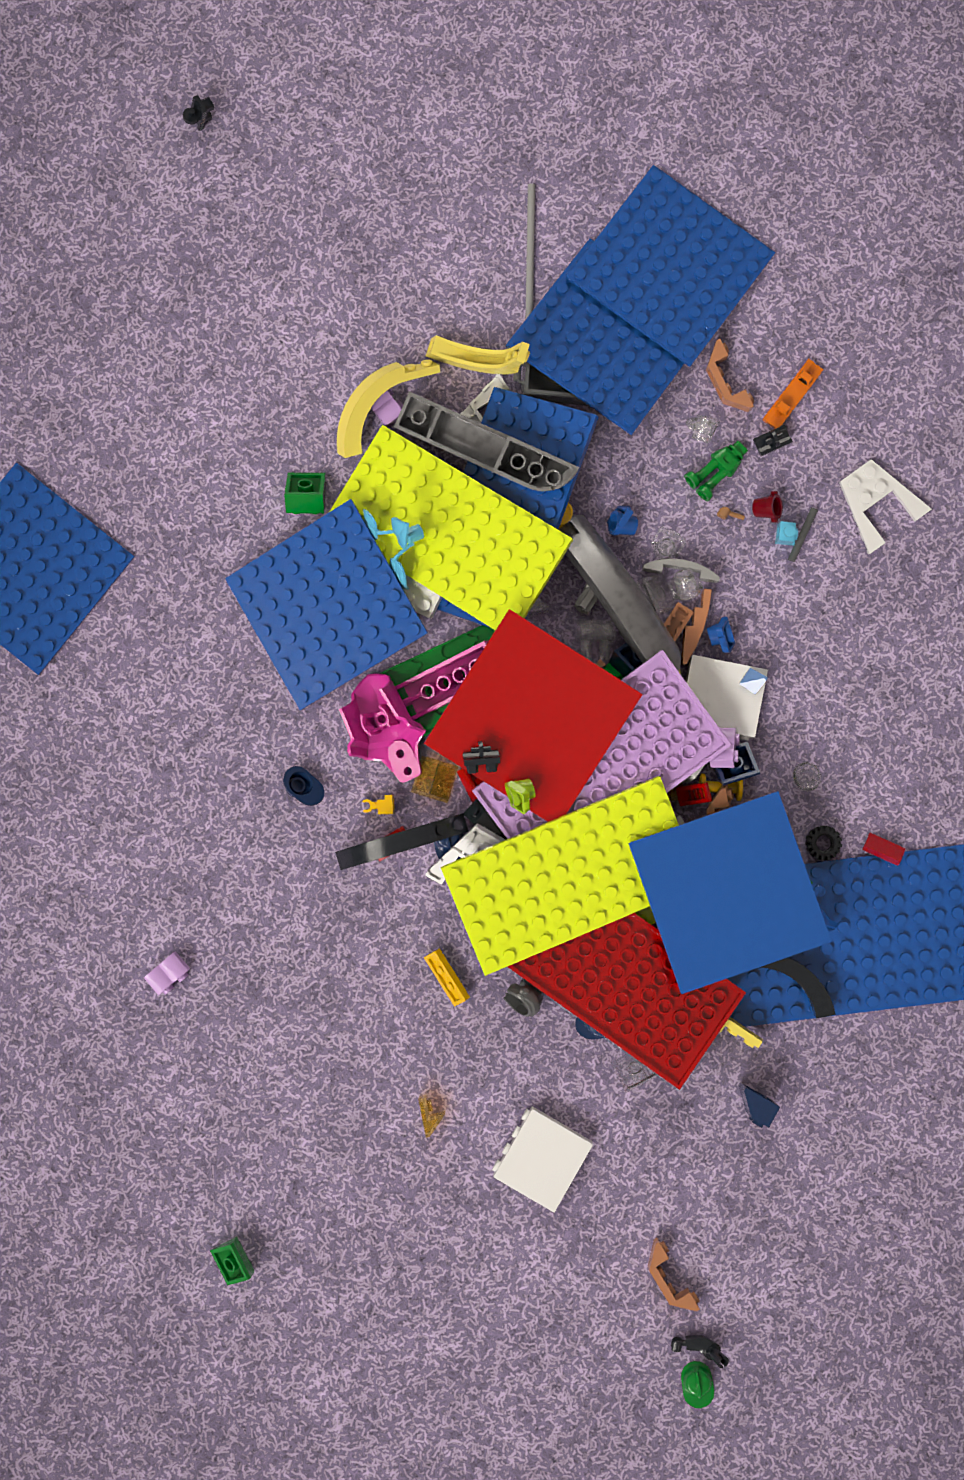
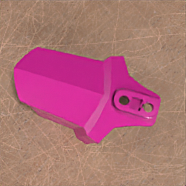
M385 674L367 675L352 692V701L339 709L351 738L347 745L348 755L365 760L382 761L400 782H407L420 776L422 773L419 758V742L426 730L420 723L411 719L390 676ZM401 750H403L404 756L400 755ZM409 767H410L411 770H412V773H411V774L408 772V768H409Z

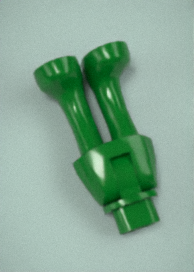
M736 441L733 445L730 444L712 453L711 461L696 473L692 471L687 472L684 478L688 485L695 489L713 470L718 468L719 471L696 490V493L708 502L713 497L712 490L726 476L732 477L748 450L740 441Z

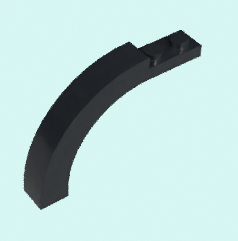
M461 813L336 851L335 853L340 870H344L469 831L464 814Z
M787 957L759 967L779 971L795 980L805 991L810 1001L813 1015L816 1018L836 1015L833 1003L825 987L800 962Z

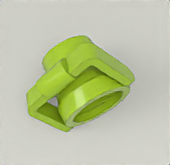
M528 778L505 783L510 806L522 814H526L530 810V799L536 796L531 780Z

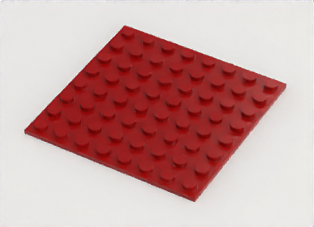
M509 609L424 744L466 771L463 752H471V747H478V741H482L483 746H491V750H499L500 763H498L496 772H486V764L478 765V772L473 775L506 796L505 783L529 778L534 786L536 795L530 799V811L549 822L567 814L643 694Z

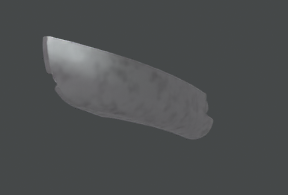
M410 391L394 425L395 428L536 491H552L563 487L573 479L580 468Z
M573 516L569 523L558 529L573 539L565 555L589 585L619 630L620 635L641 662H646L663 650L679 672L681 664L679 648L645 595L585 516Z

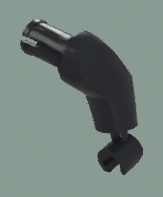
M704 1335L685 1336V1340L680 1337L672 1339L671 1350L674 1352H681L682 1346H686V1350L700 1351L708 1360H713L719 1368H723V1365L726 1367L729 1363V1359L721 1352V1347Z

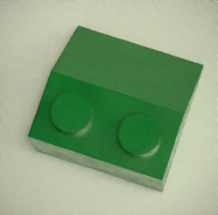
M287 473L284 493L286 513L324 514L326 473Z

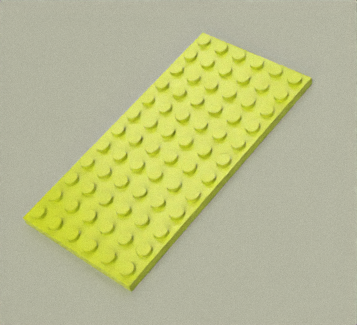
M384 425L377 432L329 511L331 512L352 499L363 520V509H366L375 519L377 529L380 531L393 530L391 525L392 517H397L401 521L409 523V527L419 524L423 530L424 538L414 542V546L410 547L399 557V562L403 566L405 574L494 630L497 629L509 609L525 619L573 542V539ZM394 533L378 535V539L375 540L389 564L390 558H394L402 550Z
M660 776L440 867L485 976L650 906L628 843L679 826Z

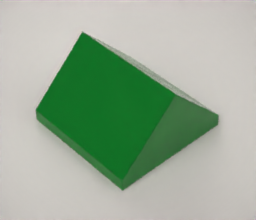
M237 1236L210 1250L227 1285L246 1281L252 1277L254 1269Z

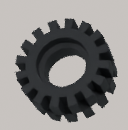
M814 827L813 830L809 831V835L806 836V850L815 859L831 860V858L836 857L837 853H840L842 837L839 836V832H836L833 827ZM822 835L827 836L831 841L830 847L824 851L817 847V839Z

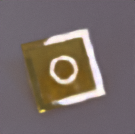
M421 756L422 773L415 778L411 792L448 803L458 766Z

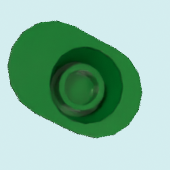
M700 1361L688 1363L681 1372L685 1401L694 1408H704L714 1398L711 1371L706 1364Z

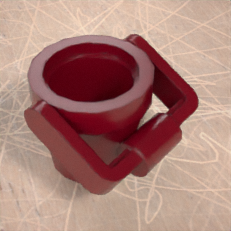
M771 491L770 496L754 499L752 511L755 517L771 518V523H778V519L783 512V503L780 495H778V491Z

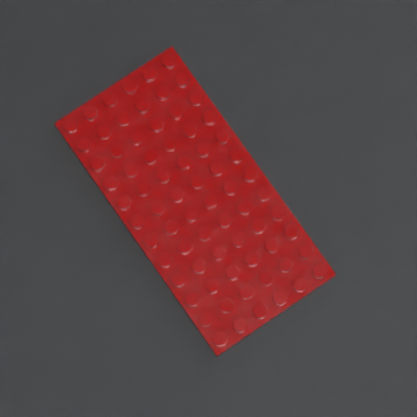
M635 913L507 966L679 1090L746 994L745 991L728 979L681 994L659 930Z

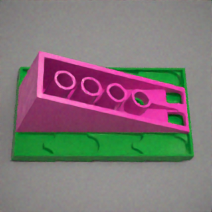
M481 625L380 673L390 676L411 719L420 723L426 730L423 737L431 733L495 632L494 629Z

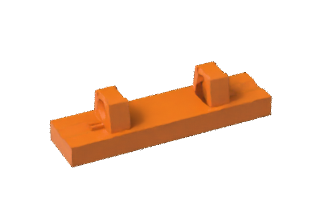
M808 359L762 420L774 429L780 427L824 369ZM799 379H804L807 382V384L805 385Z

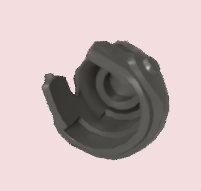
M523 979L519 985L516 983L510 985L507 989L508 993H505L504 1000L519 1014L532 1017L539 1012L545 993Z

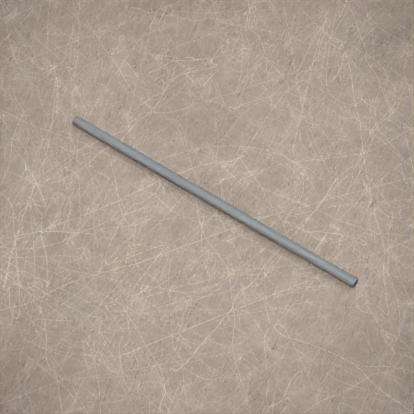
M528 184L525 320L533 311L535 184Z

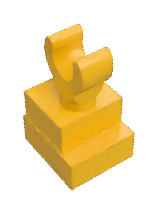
M384 795L385 799L377 800V802H372L369 799L363 800L362 802L370 804V808L363 810V812L368 813L373 809H378V814H395L394 795Z

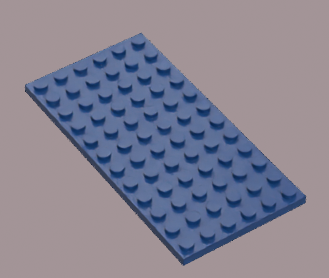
M494 387L481 424L581 468L599 417L592 413ZM467 461L463 473L554 528L559 529L580 468L570 482L552 491L529 489L470 461ZM442 598L437 608L439 611L489 627Z

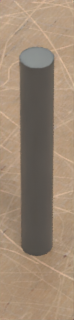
M811 507L788 557L789 561L795 562L818 512L817 509Z

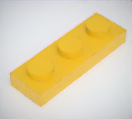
M440 948L424 957L454 1007L470 998Z

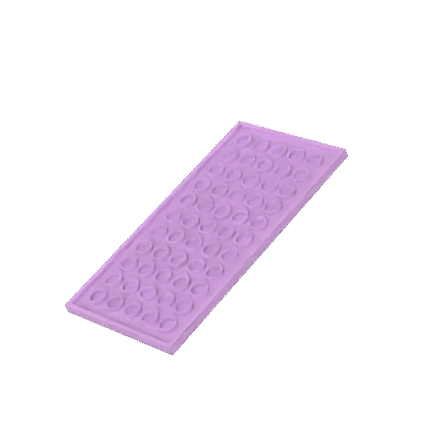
M663 650L621 679V681L643 695L567 814L657 776L661 777L667 793L731 746ZM484 781L472 789V792L507 839L547 823L546 820L530 810L526 814L517 811L510 806L506 795Z

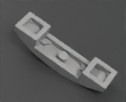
M660 559L646 563L642 567V571L657 574L662 573L663 567L699 573L698 581L716 584L720 579L717 574L705 566L683 559Z

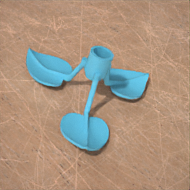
M363 509L364 522L375 540L378 539V535L392 533L396 535L402 550L394 558H390V567L401 586L408 590L406 574L399 562V557L410 547L414 546V542L424 538L421 526L416 524L409 527V523L401 521L397 517H392L391 525L393 530L380 531L377 529V523L373 516L366 509Z

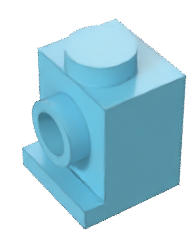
M780 521L777 524L775 544L794 546L795 540L798 538L796 523Z

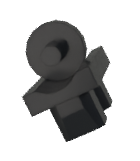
M198 95L194 96L191 108H186L183 112V120L190 125L197 123L198 131L204 129L205 122L212 120L210 111L214 110V104L210 97L201 100Z
M785 425L753 439L761 457L793 442Z
M478 741V747H471V752H463L464 766H466L468 774L477 773L478 765L486 764V772H496L498 763H500L499 750H491V746H483V742Z

